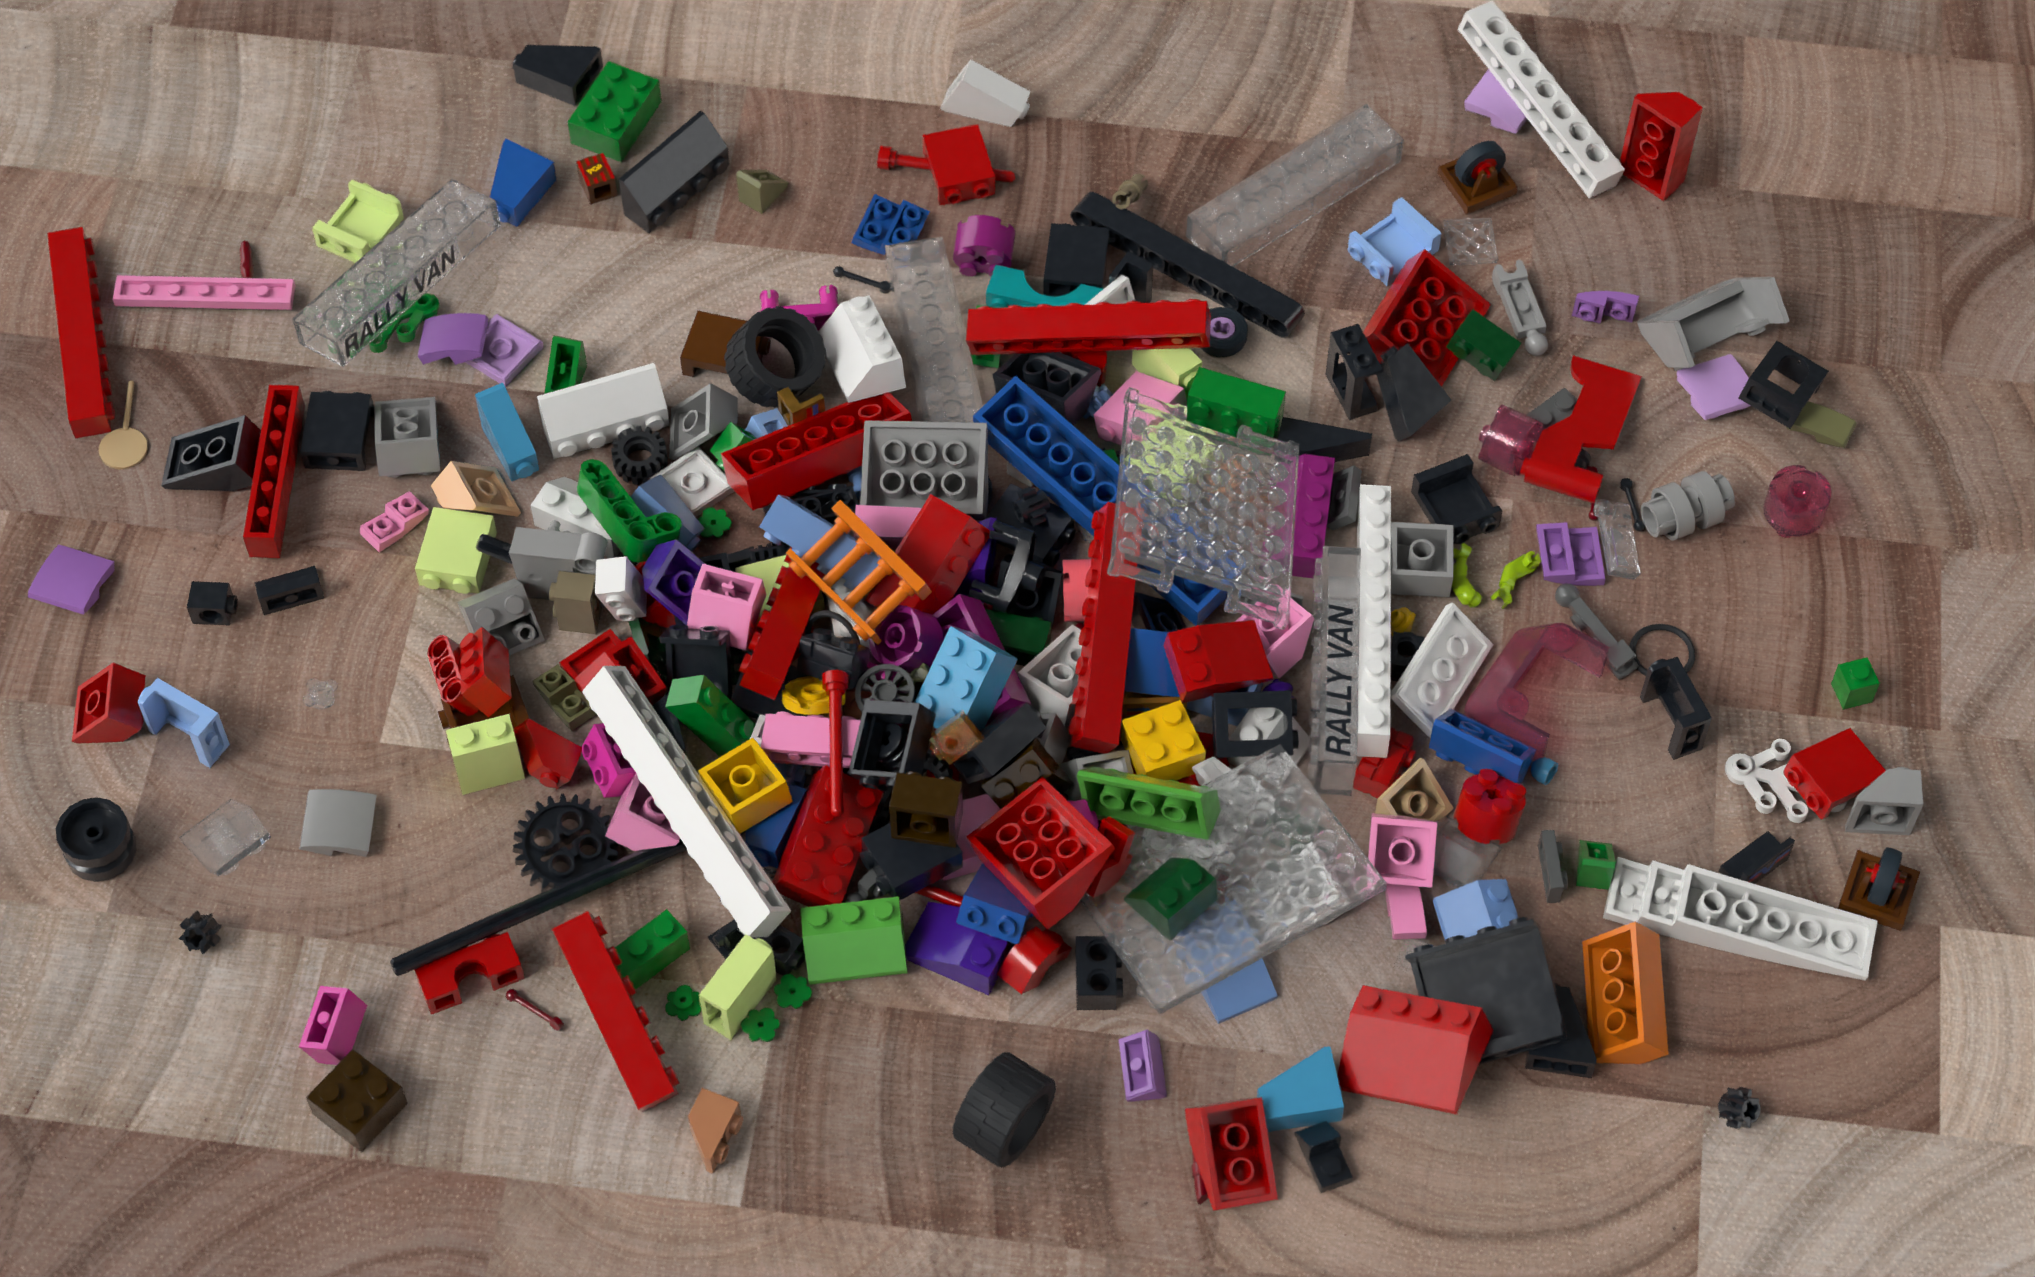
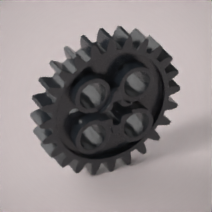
M561 794L560 801L555 803L551 796H548L547 806L545 807L537 801L535 803L536 813L528 809L525 811V817L528 821H518L517 827L521 831L514 832L513 839L520 843L513 845V853L520 854L515 858V865H525L521 870V876L532 875L530 886L541 882V893H543L549 887H557L612 863L610 860L617 859L618 852L612 848L618 847V843L605 836L608 830L606 826L610 822V815L600 818L599 815L602 808L600 805L591 810L589 808V798L581 805L578 804V795L575 794L572 801L567 802L565 795ZM572 819L579 826L575 829H567L562 825V822ZM585 830L590 831V834H585L579 837L581 833ZM545 836L552 843L548 846H539L535 843V839ZM563 842L565 845L572 843L571 849H568L566 846L560 848V843ZM584 845H591L597 852L593 855H585L581 852L580 848ZM552 855L550 859H548L547 861L541 860L542 857H548ZM557 862H564L570 869L566 872H558L553 868V865Z

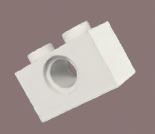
M627 556L596 560L595 595L614 618L627 622L633 621L637 617H646L647 592L644 590L643 576Z

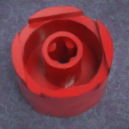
M1482 769L1479 774L1470 776L1463 783L1454 812V820L1456 819L1459 823L1457 828L1466 837L1482 844H1490L1491 840H1500L1499 844L1511 841L1516 835L1526 804L1525 787L1499 776L1492 769Z

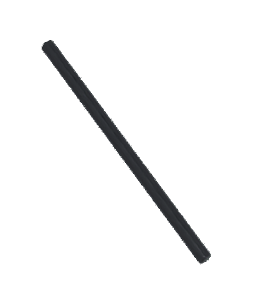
M680 838L675 846L639 850L392 958L390 962L393 972L396 976L403 975L686 851L687 847Z

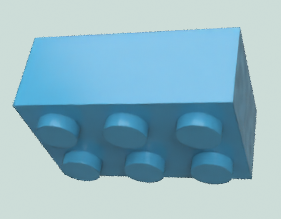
M950 626L914 703H920L936 713L934 728L954 740L967 743L986 726L1018 659L973 632Z

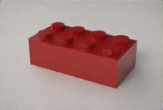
M825 765L815 773L772 881L778 892L808 907L842 903L858 861L859 853L862 850L861 838L868 834L883 791L859 785V780L843 773L844 812L840 817H834L830 812V767Z

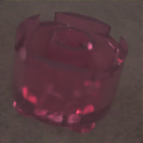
M1503 404L1500 405L1490 426L1485 425L1480 432L1479 441L1483 444L1478 459L1509 475L1519 476L1524 458H1531L1534 442L1538 441L1544 429L1543 423Z
M1791 465L1780 469L1772 479L1764 501L1763 511L1766 520L1776 530L1777 534L1784 538L1806 536L1822 526L1830 503L1832 491L1828 480L1818 471L1813 473L1805 470L1806 466Z

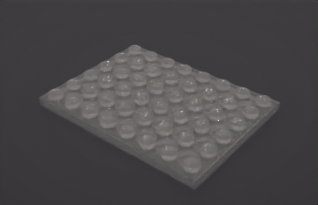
M1281 744L1203 785L1217 789L1221 808L1209 840L1128 825L1126 827L1134 831L1135 836L1128 852L1133 858L1126 872L1107 892L1095 898L1085 892L1080 899L1082 905L1159 1014L1166 1012L1387 890L1386 881ZM1171 857L1193 859L1216 878L1218 900L1170 941L1124 901V897Z

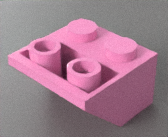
M702 564L692 590L687 622L688 629L716 626L719 630L730 632L731 647L747 650L766 598L763 580Z

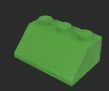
M899 897L801 908L802 937L809 985L908 973L904 922Z

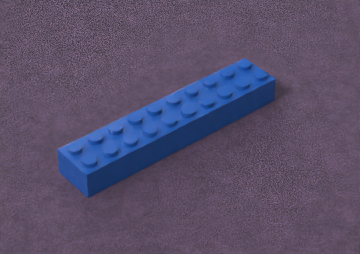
M1017 376L1011 379L973 415V423H987L988 444L1035 486L1043 490L1052 501L1093 537L1095 530L1091 527L1093 515L1107 502L1143 510L1136 574L1195 626L1200 625L1240 585L1241 571Z

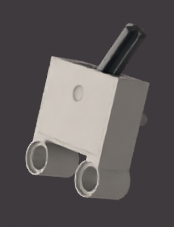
M553 520L548 530L516 527L511 544L489 535L481 534L477 541L476 549L479 552L513 564L517 580L523 584L528 598L549 600L551 583H556L559 571L596 575V560L604 559L607 540L602 535L592 532L583 534L571 533L570 531L560 532V522Z

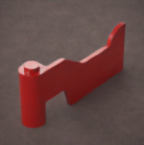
M1573 355L1570 364L1571 374L1579 384L1583 385L1573 412L1569 417L1541 432L1531 458H1524L1520 475L1525 476V483L1595 504L1604 475L1577 467L1575 463L1582 447L1614 450L1642 376Z

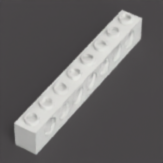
M1493 0L1466 11L1458 30L1588 198L1615 187L1625 170L1620 160L1612 154L1605 145L1604 140L1598 136L1588 123L1587 118L1573 104L1569 95L1562 90L1555 81L1554 76L1540 62L1536 53L1529 48L1522 39L1521 34L1511 25L1504 12L1497 7Z

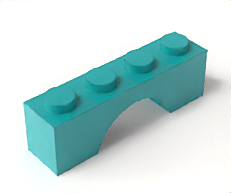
M995 265L986 290V306L1007 308L1010 305L1022 307H1037L1040 304L1066 306L1069 303L1085 305L1103 289L1080 284L1078 288L1069 294L1057 297L1045 296L1034 291L1028 285L1024 271Z

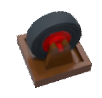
M1487 140L1480 142L1466 150L1460 158L1438 166L1437 174L1466 215L1517 194L1518 186L1503 167L1506 161L1505 152L1495 141Z
M1886 847L1881 858L1857 850L1837 909L1877 920L1878 924L1901 931L1920 871L1900 865L1902 852Z

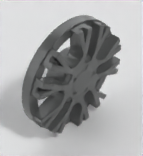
M881 664L870 668L860 677L855 689V700L861 712H863L865 700L913 703L915 702V686L910 675L901 667L892 664ZM885 671L886 678L877 681L875 673ZM894 671L897 672V674L892 682L890 681V679ZM905 678L908 685L902 688L897 687V684ZM867 679L874 683L873 688L865 683ZM861 691L872 692L869 698L861 699ZM899 693H909V696H899Z

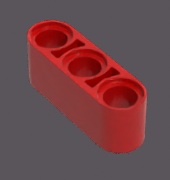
M439 635L430 643L427 655L441 698L458 711L471 716L477 713L479 709L461 695L460 644L445 635Z

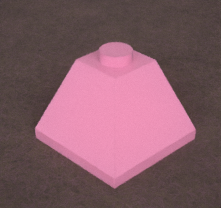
M1274 586L1236 621L1255 620L1271 672L1280 678L1302 659L1314 617L1277 586Z

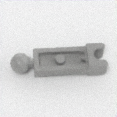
M1517 260L1515 264L1517 270L1514 273L1505 272L1502 265L1497 264L1493 269L1492 281L1497 294L1501 297L1516 338L1527 337L1525 340L1526 351L1533 356H1540L1548 348V340L1543 335L1546 332L1547 326L1528 281V273L1524 263L1521 260Z

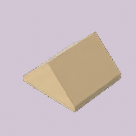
M1419 758L1377 799L1375 814L1407 816L1435 821L1438 824L1454 808L1424 758Z

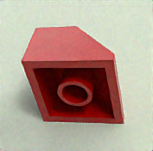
M112 663L78 686L72 742L77 744L123 742L135 733H138L144 722L138 700L140 694L145 689L146 675Z

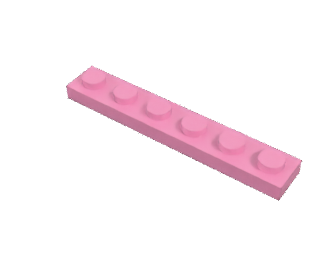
M117 275L113 302L115 306L292 310L295 283L294 279Z

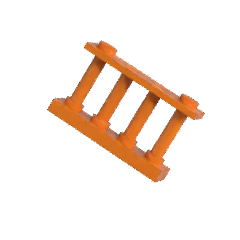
M839 500L831 508L837 516L834 520L836 524L801 558L790 548L786 552L792 560L789 567L801 579L807 575L856 624L852 629L865 642L870 638L878 645L882 640L874 629L906 597H912L916 594L923 601L932 591L850 508ZM852 531L858 537L855 541L857 545L821 579L810 566L844 533L848 534ZM873 552L880 559L877 562L878 566L842 600L831 587L865 554L869 555ZM895 573L901 579L898 583L899 587L863 621L852 608L886 575L891 576Z

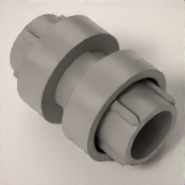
M1701 471L1683 478L1681 487L1677 483L1671 482L1655 488L1651 493V500L1641 505V516L1647 531L1653 537L1657 538L1665 535L1668 539L1674 541L1692 534L1695 530V525L1700 529H1706L1722 523L1725 512L1735 506V496L1725 476L1718 474L1711 477L1707 472Z

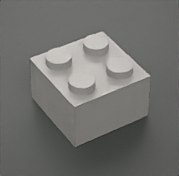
M1391 522V594L1450 597L1453 581V525Z

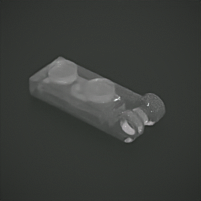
M1598 499L1594 504V515L1599 520L1608 576L1635 580L1641 572L1629 505L1622 502L1611 504L1609 500Z

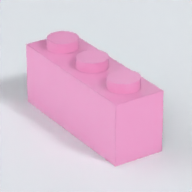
M788 712L766 714L761 748L772 763L810 766L827 765L830 767L829 718H825L822 715L794 716ZM842 716L843 768L850 767L861 721L850 716Z

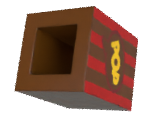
M604 153L588 156L576 161L579 181L590 205L618 196L615 177Z

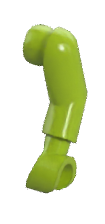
M1462 543L1460 550L1457 548L1453 549V558L1456 559V562L1453 563L1451 588L1463 605L1474 608L1480 604L1482 596L1479 592L1475 591L1466 577L1468 570L1466 560L1472 551V547Z
M1530 551L1508 563L1501 575L1500 588L1491 596V600H1495L1497 597L1502 598L1504 605L1501 608L1505 609L1512 602L1510 591L1514 589L1516 581L1537 569L1541 562L1540 555L1538 553L1535 555V551Z

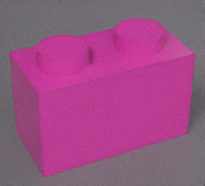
M320 986L299 1048L318 1063L337 1065L353 1049L367 1004L348 988Z

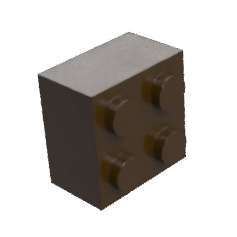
M897 772L889 806L891 838L956 848L963 816L962 782L955 781L949 777L933 778L916 772Z
M354 1049L306 1097L312 1114L361 1153L408 1104L402 1086Z

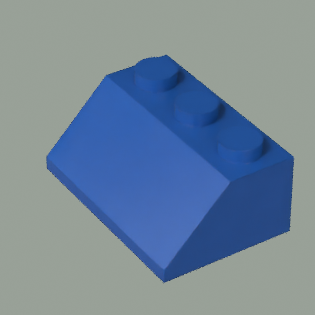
M1449 709L1435 719L1429 748L1436 751V756L1449 762L1456 760L1464 764V769L1472 774H1479L1482 769H1492L1499 776L1518 784L1523 783L1537 749L1453 709Z

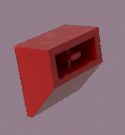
M632 636L603 652L574 680L580 690L583 691L603 666H625L651 705L659 701L664 696L666 690L665 684Z

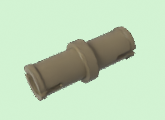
M1135 174L1130 179L1125 180L1119 186V190L1113 195V204L1119 201L1116 207L1125 209L1130 203L1136 202L1141 197L1142 192L1148 187L1147 179L1143 182L1141 181L1145 176Z

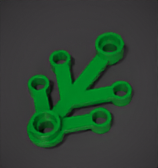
M384 285L377 290L378 299L381 304L386 305L389 301V305L396 304L402 306V302L395 296L397 293H395L394 287ZM420 294L416 297L405 295V307L397 309L398 313L387 322L386 307L367 303L366 297L362 295H356L349 300L353 314H365L374 317V314L377 312L378 325L380 326L386 321V324L379 333H374L372 337L369 336L368 338L370 350L374 353H381L387 349V342L395 330L400 342L408 343L413 341L416 336L415 332L421 322L427 318L437 316L440 308L439 300L433 294ZM390 308V316L397 310ZM410 317L407 323H402L399 325L401 320ZM375 319L367 320L372 331L375 330ZM366 321L351 327L343 324L333 326L328 335L331 347L335 351H346L345 340L355 332L358 336L362 335L363 324ZM354 337L349 340V345L354 341Z

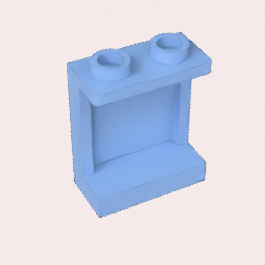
M1401 197L1393 203L1392 214L1361 235L1356 231L1350 233L1348 251L1351 257L1356 261H1360L1374 278L1379 279L1388 286L1395 281L1406 261L1423 249H1426L1432 255L1439 251L1441 232Z
M157 678L151 686L146 687L140 694L138 704L149 732L156 735L166 723H169L190 735L198 759L205 766L211 768L230 745L218 712L161 679Z

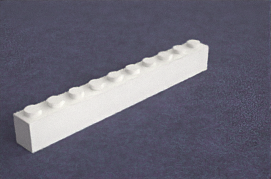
M1360 484L1357 506L1355 756L1387 758L1390 741L1391 486Z
M603 666L582 691L589 701L590 708L597 713L605 725L606 732L613 737L621 749L623 757L629 761L638 774L639 781L646 786L654 798L655 805L662 810L670 822L672 830L678 834L687 847L688 854L695 859L703 871L705 879L719 895L723 906L730 911L738 923L739 930L752 938L768 937L791 912V909L625 666Z

